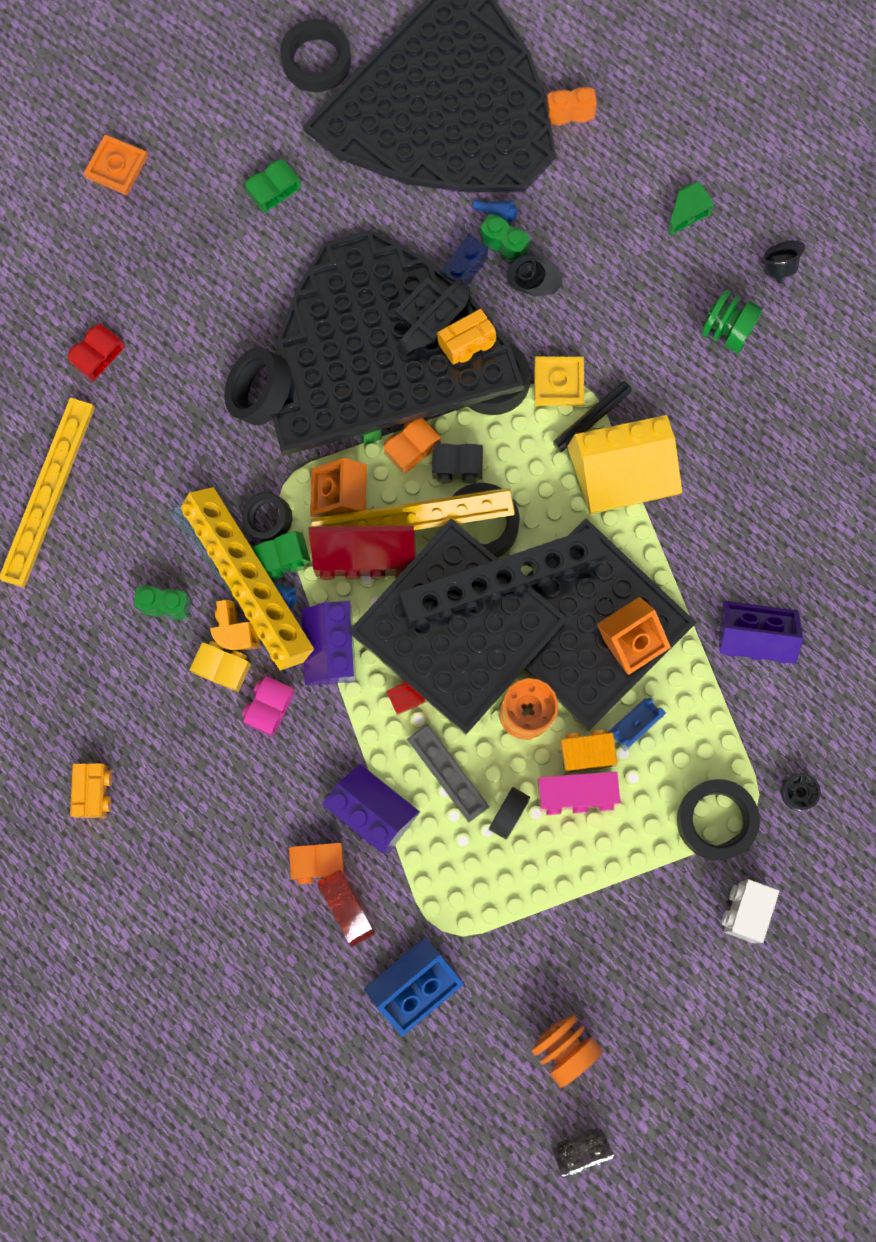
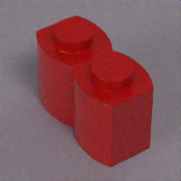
M99 323L86 332L84 341L71 347L67 359L74 368L93 382L120 354L125 346L120 338Z

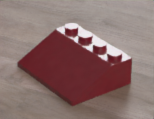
M414 525L309 527L313 571L315 576L320 577L322 580H333L335 576H345V579L349 580L360 579V576H370L371 579H385V576H396L397 578L416 557Z

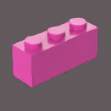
M618 772L539 777L537 780L540 812L546 811L547 816L561 815L562 810L572 809L573 814L588 813V808L596 807L599 808V812L614 811V806H618L621 803Z

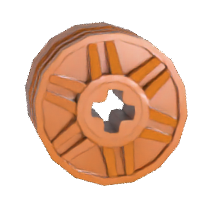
M527 678L517 681L508 689L499 706V719L502 727L509 735L517 739L531 740L539 737L549 728L557 715L558 701L555 692L548 684L538 679ZM528 707L531 711L525 717L522 715L523 709L525 710Z
M574 1014L558 1020L549 1027L531 1049L535 1056L544 1050L547 1051L539 1060L542 1065L551 1060L556 1062L549 1074L560 1088L581 1075L604 1052L592 1036L580 1042L578 1037L585 1029L583 1025L571 1031L570 1028L578 1020Z

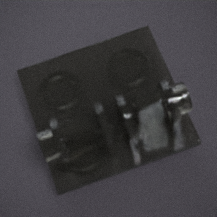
M602 1128L589 1129L582 1136L572 1140H562L557 1146L551 1148L563 1178L615 1157Z

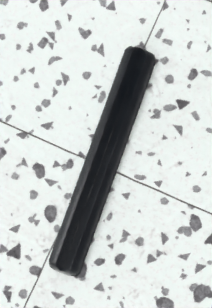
M622 381L553 441L555 448L563 452L575 434L586 432L631 393V386L627 382Z

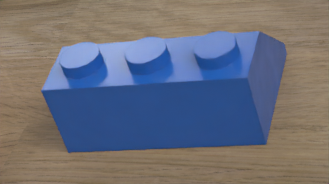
M425 937L365 987L364 990L376 1008L403 1037L464 984Z

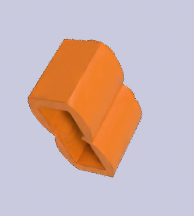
M581 87L571 92L556 90L547 94V108L552 125H563L570 121L587 122L595 118L597 102L593 88Z
M423 418L409 421L404 425L401 433L398 435L393 434L385 441V446L383 447L384 454L403 474H406L423 458L433 452V444H441V437Z
M342 843L289 847L290 876L292 880H297V885L312 884L313 878H323V882L339 881V876H345Z

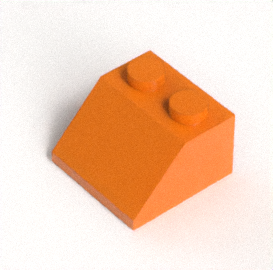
M341 458L312 468L310 516L325 517L366 510L367 464Z
M641 597L633 600L597 624L606 645L628 675L671 648L655 609Z

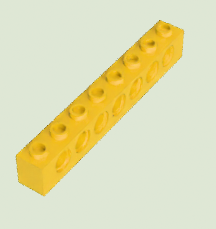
M215 488L189 492L180 508L194 529L196 536L207 550L209 557L218 568L221 577L224 578L232 591V595L240 604L246 618L251 622L259 639L265 645L271 659L276 663L279 670L304 663L314 650L313 646Z

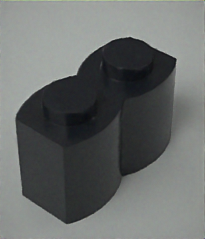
M433 444V479H437L440 483H450L452 479H462V482L470 484L482 479L483 445Z

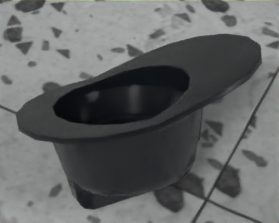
M790 240L770 247L760 260L765 266L767 275L776 278L777 283L780 284L787 277L797 273L800 257L805 250V244L801 241Z
M523 254L515 260H511L507 272V281L513 289L536 297L555 294L561 287L562 274L555 264L532 254Z

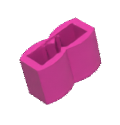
M266 676L263 681L259 680L253 692L256 695L252 704L247 703L242 717H244L243 722L245 725L274 737L295 694V690Z

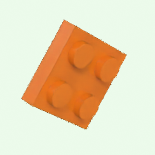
M104 135L83 174L86 179L128 196L149 156L142 149Z

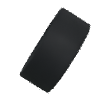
M268 492L258 493L251 497L244 505L242 512V523L246 531L251 536L263 541L274 540L286 534L293 520L289 504L283 498ZM265 503H273L279 509L278 523L270 531H261L257 528L255 522L257 511Z
M512 787L491 823L489 830L507 840L531 797Z

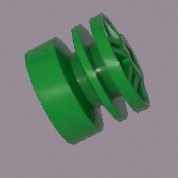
M726 289L712 305L705 319L701 336L707 338L714 329L716 333L712 341L716 343L724 334L727 336L724 348L739 354L747 336H750L763 307L748 301L740 309L738 308L740 296L736 295L730 304L728 300L732 291Z

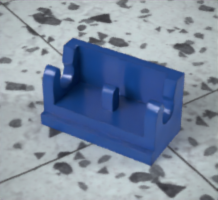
M649 697L642 700L608 731V734L613 733L614 740L624 751L629 749L666 714L662 708H657L653 704L654 700Z

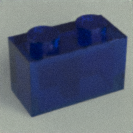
M467 235L441 270V274L453 281L461 279L466 285H469L487 261L488 247Z

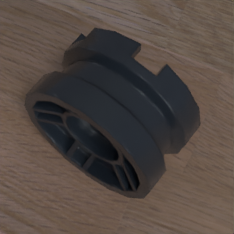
M800 773L786 779L782 784L781 796L784 804L791 810L805 811L818 803L821 789L815 778L811 775ZM803 787L804 797H799L796 794L797 788Z

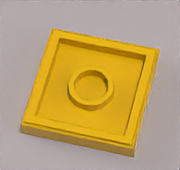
M535 356L534 406H584V357Z

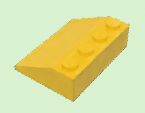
M667 415L575 434L567 446L589 514L682 493L675 436Z

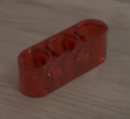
M341 869L317 882L321 893L351 947L375 935Z

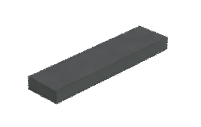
M428 724L407 738V741L468 823L490 808Z

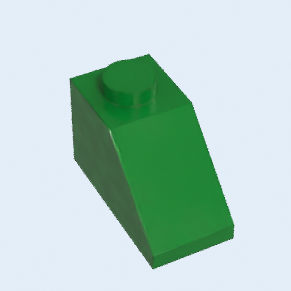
M700 181L693 185L687 184L679 190L667 231L669 235L711 215L714 203Z

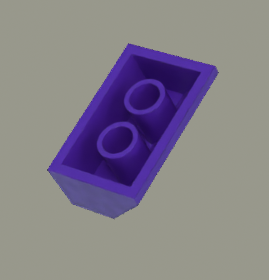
M350 601L324 602L302 609V630L314 648L304 661L305 685L356 682L354 637L349 634V630L353 627Z
M723 601L719 633V651L721 654L732 657L743 656L755 660L765 659L779 663L797 664L803 641L799 611Z
M359 764L337 783L322 803L324 807L381 853L391 852L420 813L417 808L362 764Z

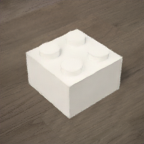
M751 880L741 881L738 886L734 885L729 896V900L733 901L731 909L724 912L721 925L725 926L723 932L751 943H763L779 890Z

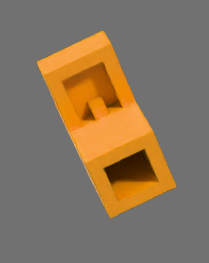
M230 600L216 601L215 617L219 627L210 628L214 640L221 647L229 650L244 651L260 648L259 637L251 622L238 623L236 602Z

